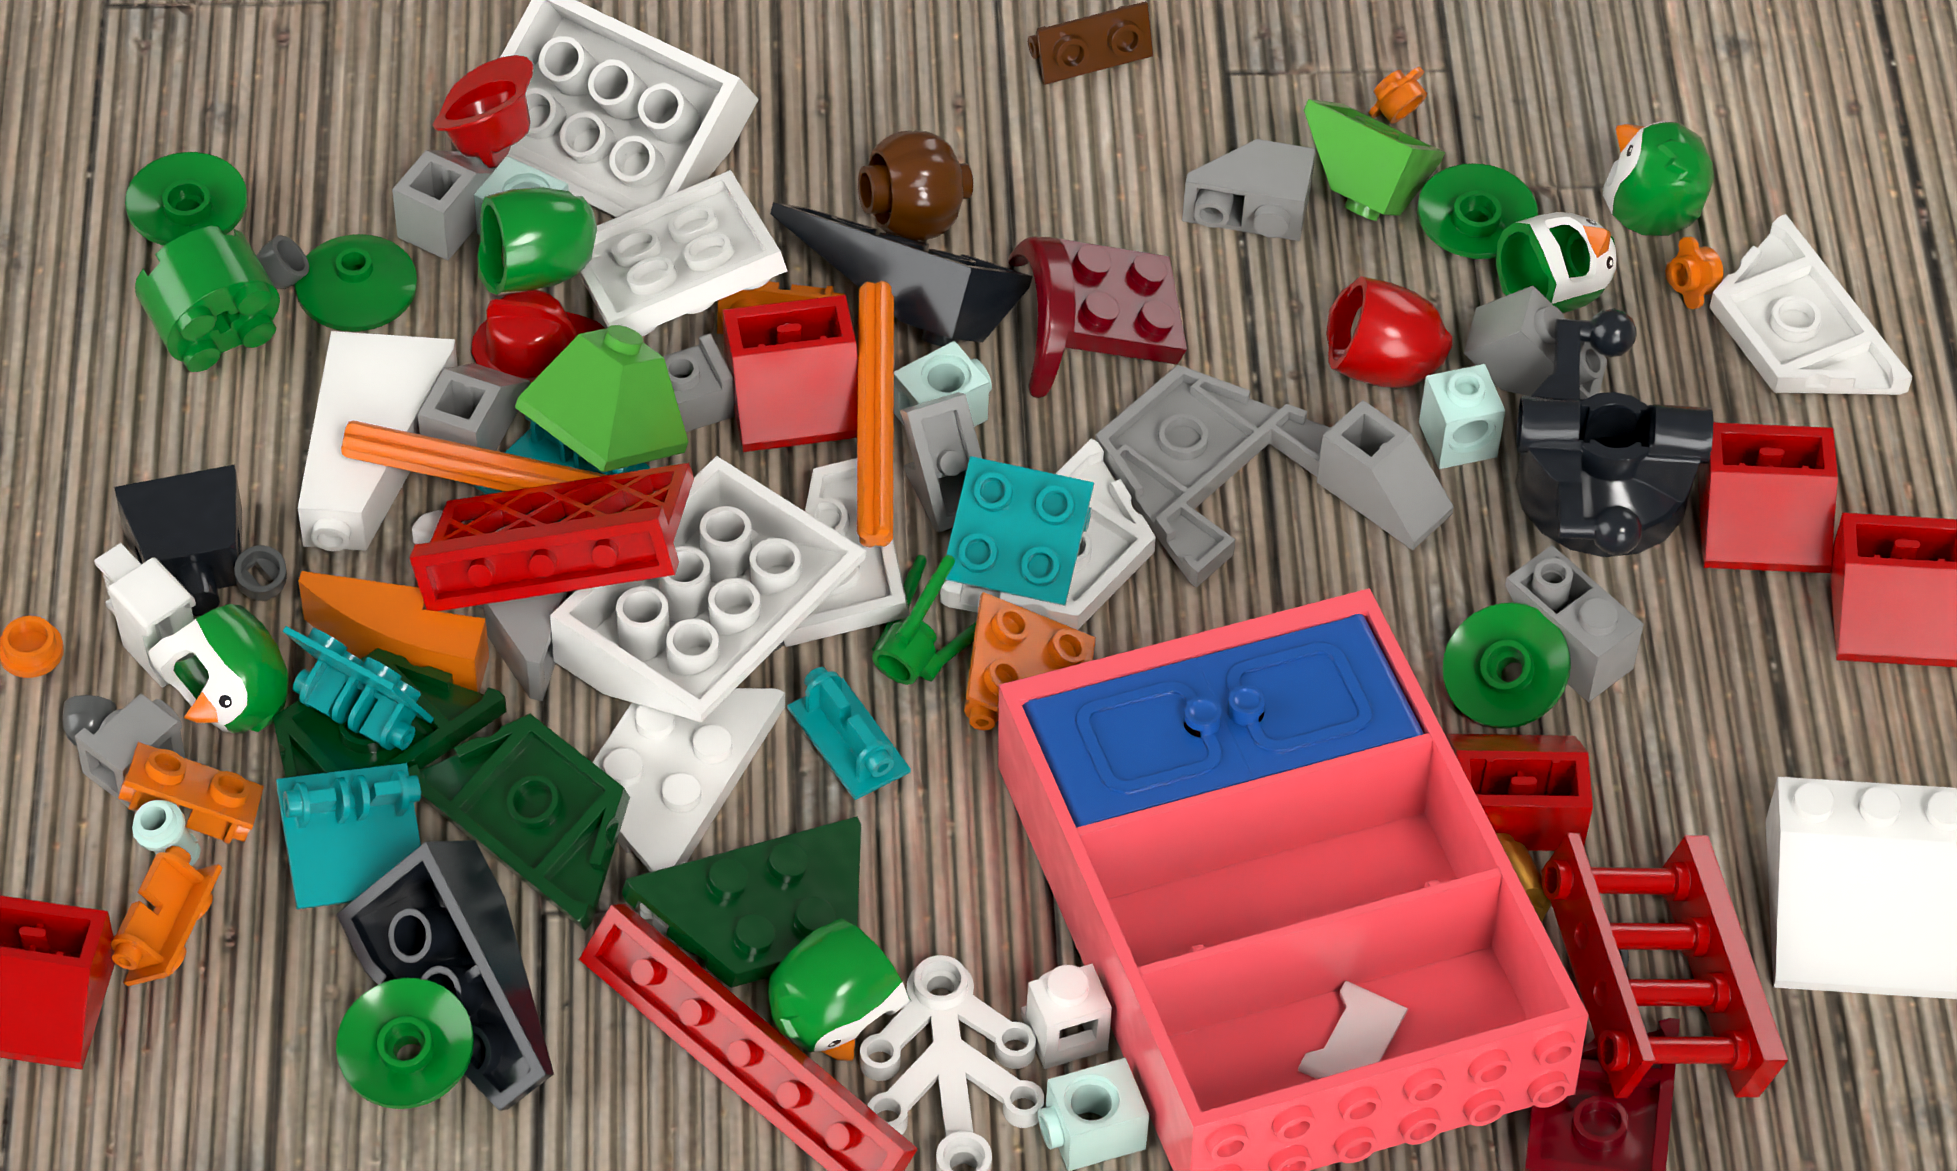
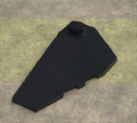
M775 202L772 204L770 214L858 287H861L866 282L877 283L881 280L889 283L891 293L894 296V316L903 323L924 329L922 340L943 347L953 341L958 344L959 340L983 343L1027 292L1032 282L1033 276L976 257L965 254L960 256L936 249H929L928 251L929 244L922 241L882 232L878 236L875 235L877 229L868 225L807 207Z
M475 840L431 841L423 843L336 914L364 971L377 985L400 978H419L443 986L459 999L469 1015L474 1034L473 1054L464 1075L499 1111L510 1109L554 1075L505 896Z

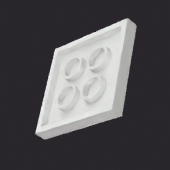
M729 170L597 225L592 259L579 274L607 327L621 325L637 331L641 336H645L651 333L658 325L686 313L702 312L708 309L715 301L741 290L759 288L765 285L772 277L786 272L787 268L780 249L734 174Z

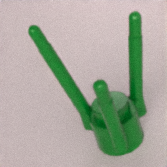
M924 555L916 556L903 584L908 609L927 564V559ZM946 555L942 559L909 616L905 619L887 622L883 633L872 647V660L876 667L884 675L897 683L912 685L919 676L927 681H933L943 665L974 642L976 622L935 653L936 633L928 624L922 621L954 566L955 559L952 555Z

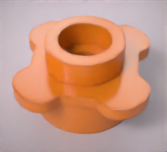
M1416 67L1406 76L1401 70H1396L1385 77L1373 91L1378 100L1369 110L1368 114L1372 118H1376L1383 113L1389 122L1393 124L1412 113L1425 100L1428 94L1417 81L1424 74L1423 69Z
M1684 237L1679 241L1678 254L1671 262L1667 263L1665 275L1667 282L1672 288L1683 295L1686 307L1698 309L1704 304V295L1713 294V291L1723 281V265L1714 249L1707 246L1699 247V243L1694 237Z

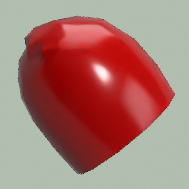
M1360 276L1341 291L1329 309L1326 331L1329 346L1328 363L1331 369L1360 382L1378 387H1412L1426 380V376L1434 374L1441 368L1453 346L1452 336L1446 330L1435 306L1415 291L1391 282ZM1362 307L1360 318L1351 340V327L1358 309Z

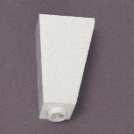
M331 331L298 503L303 547H318L327 551H340L343 549L367 550L411 471L345 457L341 452L345 427L349 421L355 420L420 434L418 413L443 369L457 366L455 339Z

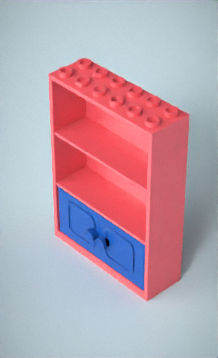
M1370 588L999 685V771L1084 966L1093 964L1112 1007L1111 1029L1124 1058L1126 1057L1149 1112L1150 1119L1173 1171H1310L1338 1162L1355 1163L1366 1159L1376 1151L1404 1143L1411 1145L1422 1144L1442 1132L1470 1124L1473 1126H1484L1498 1120L1502 1115L1526 1109L1533 1105L1539 1108L1550 1107L1561 1102L1567 1096L1575 1094L1589 1014ZM1345 981H1349L1408 1008V1012L1380 1062L1320 1079L1298 1071L1299 1065L1306 1053L1325 1047L1345 1011L1344 1004L1339 995Z

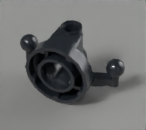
M1615 308L1600 311L1591 321L1556 319L1553 374L1548 376L1531 397L1521 396L1517 419L1516 442L1517 452H1520V459L1515 484L1522 510L1545 536L1569 550L1600 557L1639 554L1664 542L1684 519L1688 498L1699 464L1709 463L1713 441L1712 408L1659 404L1647 406L1644 402L1631 395L1618 392L1597 393L1589 398L1580 399V342H1590L1591 347L1595 351L1610 358L1622 356L1635 343L1637 332L1633 319L1625 312Z

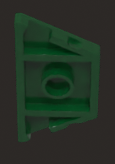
M377 648L361 660L365 661L367 657H370L401 675V681L421 693L416 703L434 718L430 724L415 716L410 724L415 727V735L406 749L401 750L395 747L392 750H387L361 733H355L348 728V720L343 724H339L332 720V716L330 718L314 708L302 704L300 699L273 716L284 775L285 778L403 763H407L408 768L417 764L420 769H423L507 712L505 696L496 689L488 687L485 694L475 692L453 684V677L450 673L430 666L419 667L412 665L405 657Z
M531 713L501 726L498 732L489 737H476L454 747L457 755L423 770L417 764L408 768L409 776L417 775L419 779L421 799L468 837L475 840L479 846L584 931L588 929L593 922L630 800L629 794L622 785Z
M858 816L627 878L622 895L625 901L634 909L642 903L668 924L669 928L666 935L685 951L692 952L701 957L705 962L706 968L730 988L765 979L772 975L784 957L816 929L840 918L858 927L861 822Z

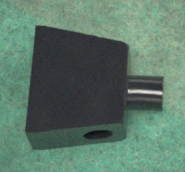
M235 464L114 487L123 534L133 556L140 564L153 557L157 558L194 597L196 605L191 608L193 616H202L216 609L220 604L218 589L237 585L234 567L238 556L242 553V505Z

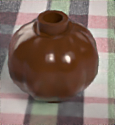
M908 130L896 132L886 137L872 150L868 166L861 167L858 175V195L863 211L866 214H873L877 226L886 233L918 241L933 239L948 231L957 220L963 199H970L973 193V175L970 166L967 163H959L951 145L940 136L928 131Z

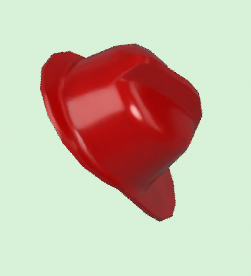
M512 55L486 62L468 72L454 84L447 94L440 113L432 124L433 128L437 131H445L457 150L464 156L480 157L488 168L498 167L508 155L511 146L524 138L530 130L531 121L526 91L533 76V63L525 56Z
M535 289L509 293L501 299L490 300L486 310L487 320L479 326L473 336L471 353L476 364L529 380L531 384L578 334L606 328L595 320L579 314L566 312L560 301L545 291Z

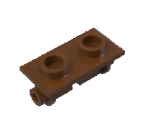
M1145 1L1129 6L1124 5L1118 9L1048 27L1037 28L1036 35L1028 36V47L1033 59L1040 58L1043 83L1046 85L1153 57L1148 3Z

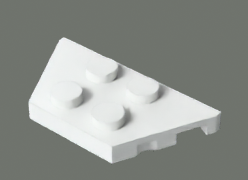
M1786 214L1779 216L1772 223L1771 231L1767 238L1758 248L1753 246L1741 259L1739 269L1733 274H1728L1713 291L1709 308L1774 393L1901 395L1908 392L1912 380L1911 373Z
M1091 438L1056 473L1057 475L1095 483L1089 507H1092L1091 519L1087 532L1083 531L1066 606L952 581H946L943 584L940 592V602L950 608L978 613L980 595L982 592H985L1078 630L1154 553L1156 537L1143 515L1133 509L1131 505L1132 497L1122 480H1114L1103 461L1104 451L1102 447Z
M735 688L702 722L631 703L593 761L596 766L622 785L630 796L617 842L627 854L633 851L650 872L688 861L784 710L785 692L775 688Z

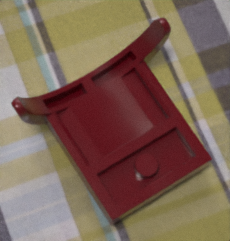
M1037 236L1024 239L1010 254L1008 263L1011 266L1019 267L1030 263L1036 284L1038 328L1034 363L1028 384L1031 396L1041 398L1048 394L1056 378L1065 348L1178 365L1185 354L1187 346L1170 256Z

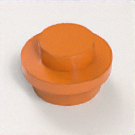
M23 616L13 620L6 626L0 637V663L6 671L18 677L34 678L45 675L60 663L64 654L63 640L59 631L47 620L38 616Z

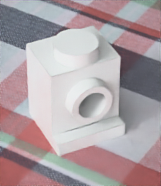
M1093 964L1082 967L1061 965L1045 973L1038 980L1028 982L1027 1006L1021 1007V1016L1024 1023L1030 1026L1036 1035V1051L1044 1069L1108 1051L1112 1007ZM1079 1024L1083 1025L1085 1031L1059 1039L1060 1030Z

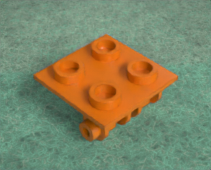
M982 592L979 600L966 692L967 701L964 709L966 716L970 719V725L978 730H990L995 726V722L999 721V685L1093 661L1096 637Z

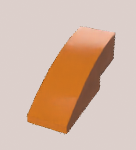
M301 571L298 582L304 620L314 628L344 644L347 647L346 651L362 659L379 648L405 657L412 665L419 667L430 666L450 673L453 677V684L480 693L489 659L486 618L426 610L419 587Z

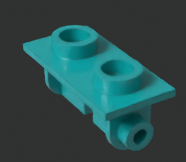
M825 667L815 668L807 674L804 679V683L807 686L805 696L788 704L787 709L854 800L911 773V768L844 678H841L837 672L827 671Z

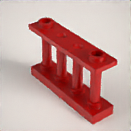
M1567 833L1541 870L1542 889L1545 896L1551 901L1598 1044V1059L1601 1067L1607 1071L1615 1098H1628L1653 1064H1720L1727 1072L1735 1098L1760 1097L1787 1063L1788 1058L1709 836L1685 835L1662 868L1590 867L1580 834ZM1600 894L1662 895L1668 902L1675 923H1609ZM1619 950H1681L1687 957L1694 979H1628ZM1638 1006L1701 1007L1707 1015L1714 1036H1647Z

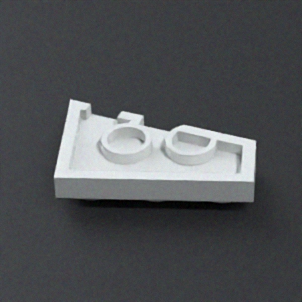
M857 458L814 468L805 512L865 549L866 559L784 640L786 647L904 619L909 616L894 538L885 547L876 545L868 548L859 542V535L857 534Z

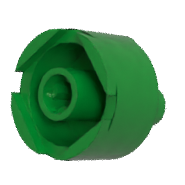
M211 226L193 230L179 236L163 246L155 254L160 263L149 276L142 269L136 279V296L172 357L184 362L187 369L191 372H201L209 369L216 364L221 353L244 344L247 348L261 346L269 341L276 332L273 319L280 305L279 293L244 234L236 229H233L234 235H224L219 226Z

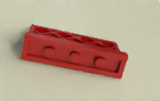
M676 464L447 501L431 541L415 544L409 557L426 610L444 611L675 575L679 559L673 542L694 481L690 464ZM653 491H657V492L653 493L652 495L647 496L648 494L652 493ZM625 507H629V508L625 509L624 511H622V512H620V513H617L618 511L624 509ZM565 516H567V518L561 520L560 522H557L558 520H560V519L564 518ZM473 520L466 525L462 523V521Z

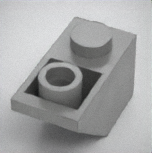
M1255 139L1189 172L1185 183L1182 221L1212 228L1219 227L1260 234L1271 238L1278 237L1300 241L1311 191L1316 149Z
M425 150L392 189L397 237L449 261L477 227L474 194L497 167L488 168L481 159L466 157L460 151Z
M1530 286L1476 307L1464 354L1475 365L1485 364L1492 381L1501 390L1531 397L1548 376L1553 374L1556 319L1566 318L1534 286ZM1580 342V399L1589 398L1600 392L1607 359L1591 347L1590 342Z
M475 363L444 368L418 413L420 435L496 451L519 411L515 408L517 399L530 385V381Z
M1362 400L1323 434L1316 482L1410 549L1414 550L1453 514L1454 506L1413 435L1366 401Z
M1553 545L1506 578L1505 586L1514 603L1525 604L1538 609L1548 620L1560 628L1569 646L1571 669L1567 684L1588 703L1633 670L1644 624Z

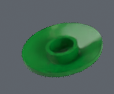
M200 152L175 153L152 161L134 176L125 196L127 216L135 230L146 239L163 246L179 236L204 227L219 226L224 235L228 234L241 221L248 202L246 184L238 170L217 156Z
M1471 163L1452 166L1432 176L1420 192L1417 213L1424 232L1441 248L1467 258L1490 259L1497 256V242L1503 230L1515 222L1538 216V208L1531 190L1518 177L1495 166Z
M352 234L330 239L306 255L309 263V272L295 284L298 302L310 318L334 330L359 332L382 327L397 319L407 310L416 294L417 273L410 256L397 244L374 235Z
M1500 603L1473 613L1455 630L1444 653L1443 679L1451 700L1469 719L1491 728H1516L1539 719L1558 702L1568 683L1571 658L1569 646L1560 628L1548 620L1538 609L1520 603ZM1511 663L1522 665V672L1516 680L1510 682L1502 680V671L1507 665Z
M419 978L390 980L366 991L347 1010L339 1026L336 1039V1054L339 1067L351 1088L367 1101L392 1109L415 1108L429 1104L444 1096L464 1075L470 1063L474 1047L472 1024L463 1004L443 986ZM414 1044L421 1048L420 1053L413 1059L402 1061L397 1058L399 1050L406 1045Z

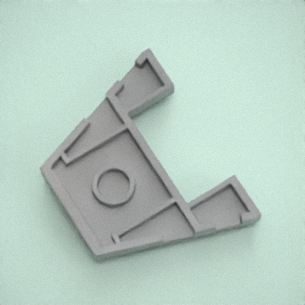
M1177 365L1096 434L1095 441L1100 444L1104 451L1103 461L1116 480H1122L1132 497L1131 502L1139 513L1143 515L1149 527L1187 580L1197 588L1234 555L1236 539L1194 509L1268 444L1277 448L1317 477L1322 436L1331 427L1308 420L1306 410L1289 404H1285L1281 409L1250 399V390Z

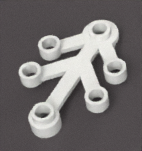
M945 955L931 956L923 960L909 975L906 992L912 1001L879 1034L870 1035L862 1042L860 1046V1069L866 1077L875 1081H885L894 1077L900 1069L901 1049L929 1022H931L933 1043L887 1092L875 1095L867 1106L876 1114L885 1110L898 1114L899 1117L887 1123L902 1135L908 1125V1111L938 1080L945 1138L937 1148L936 1171H953L952 1168L958 1164H968L975 1171H991V1148L982 1136L973 1133L966 1078L1003 1103L1005 1119L1013 1126L1019 1128L1032 1127L1039 1122L1038 1110L1044 1108L1045 1096L1039 1085L1032 1081L1019 1080L961 1040L958 1020L995 1042V1056L1003 1066L1011 1069L1024 1068L1033 1061L1036 1050V1035L1027 1024L1010 1021L973 995L974 982L972 976L958 960ZM943 988L951 994L940 996L929 992L933 989ZM1010 1040H1019L1025 1043L1027 1047L1014 1051L1008 1049L1004 1044ZM875 1052H885L891 1056V1059L879 1063L872 1061L869 1056ZM1026 1098L1034 1102L1035 1106L1023 1110L1016 1108L1012 1103L1017 1099Z

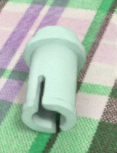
M153 800L145 803L138 809L134 817L132 830L134 838L141 847L154 851L155 854L165 852L171 846L181 847L191 855L189 863L191 866L196 863L200 855V845L195 843L198 840L186 829L184 814L176 804L165 800Z

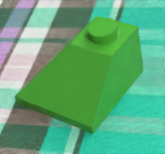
M1308 99L1305 105L1304 113L1331 190L1348 197L1345 208L1370 220L1377 221L1380 213L1383 215L1400 216L1440 165L1445 155L1444 151L1345 104Z
M611 325L606 329L578 334L521 393L515 405L517 410L602 472L685 453L689 443L664 357L643 342V337L637 331L621 325Z

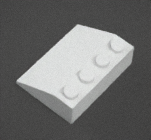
M531 0L501 57L512 55L525 56L534 65L533 76L526 91L531 121L530 130L524 138L511 146L507 156L568 183L570 193L574 196H583L590 206L614 218L707 180L732 150L759 100L739 77L576 0Z
M716 456L694 477L673 542L679 559L676 574L576 590L550 615L554 662L602 694L702 722L866 559V550Z
M1778 777L1766 817L1773 988L1957 999V788Z

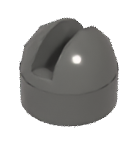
M283 235L274 237L256 255L276 289H286L293 286L309 272V263L302 249L293 240Z
M256 545L247 548L238 556L235 562L236 584L240 591L253 601L266 602L276 597L286 584L287 570L285 560L272 547ZM255 565L269 584L261 586L248 570Z
M79 695L68 698L64 702L62 719L63 730L66 732L67 738L77 747L75 735L83 728L94 735L105 718L117 710V706L109 699L94 695Z

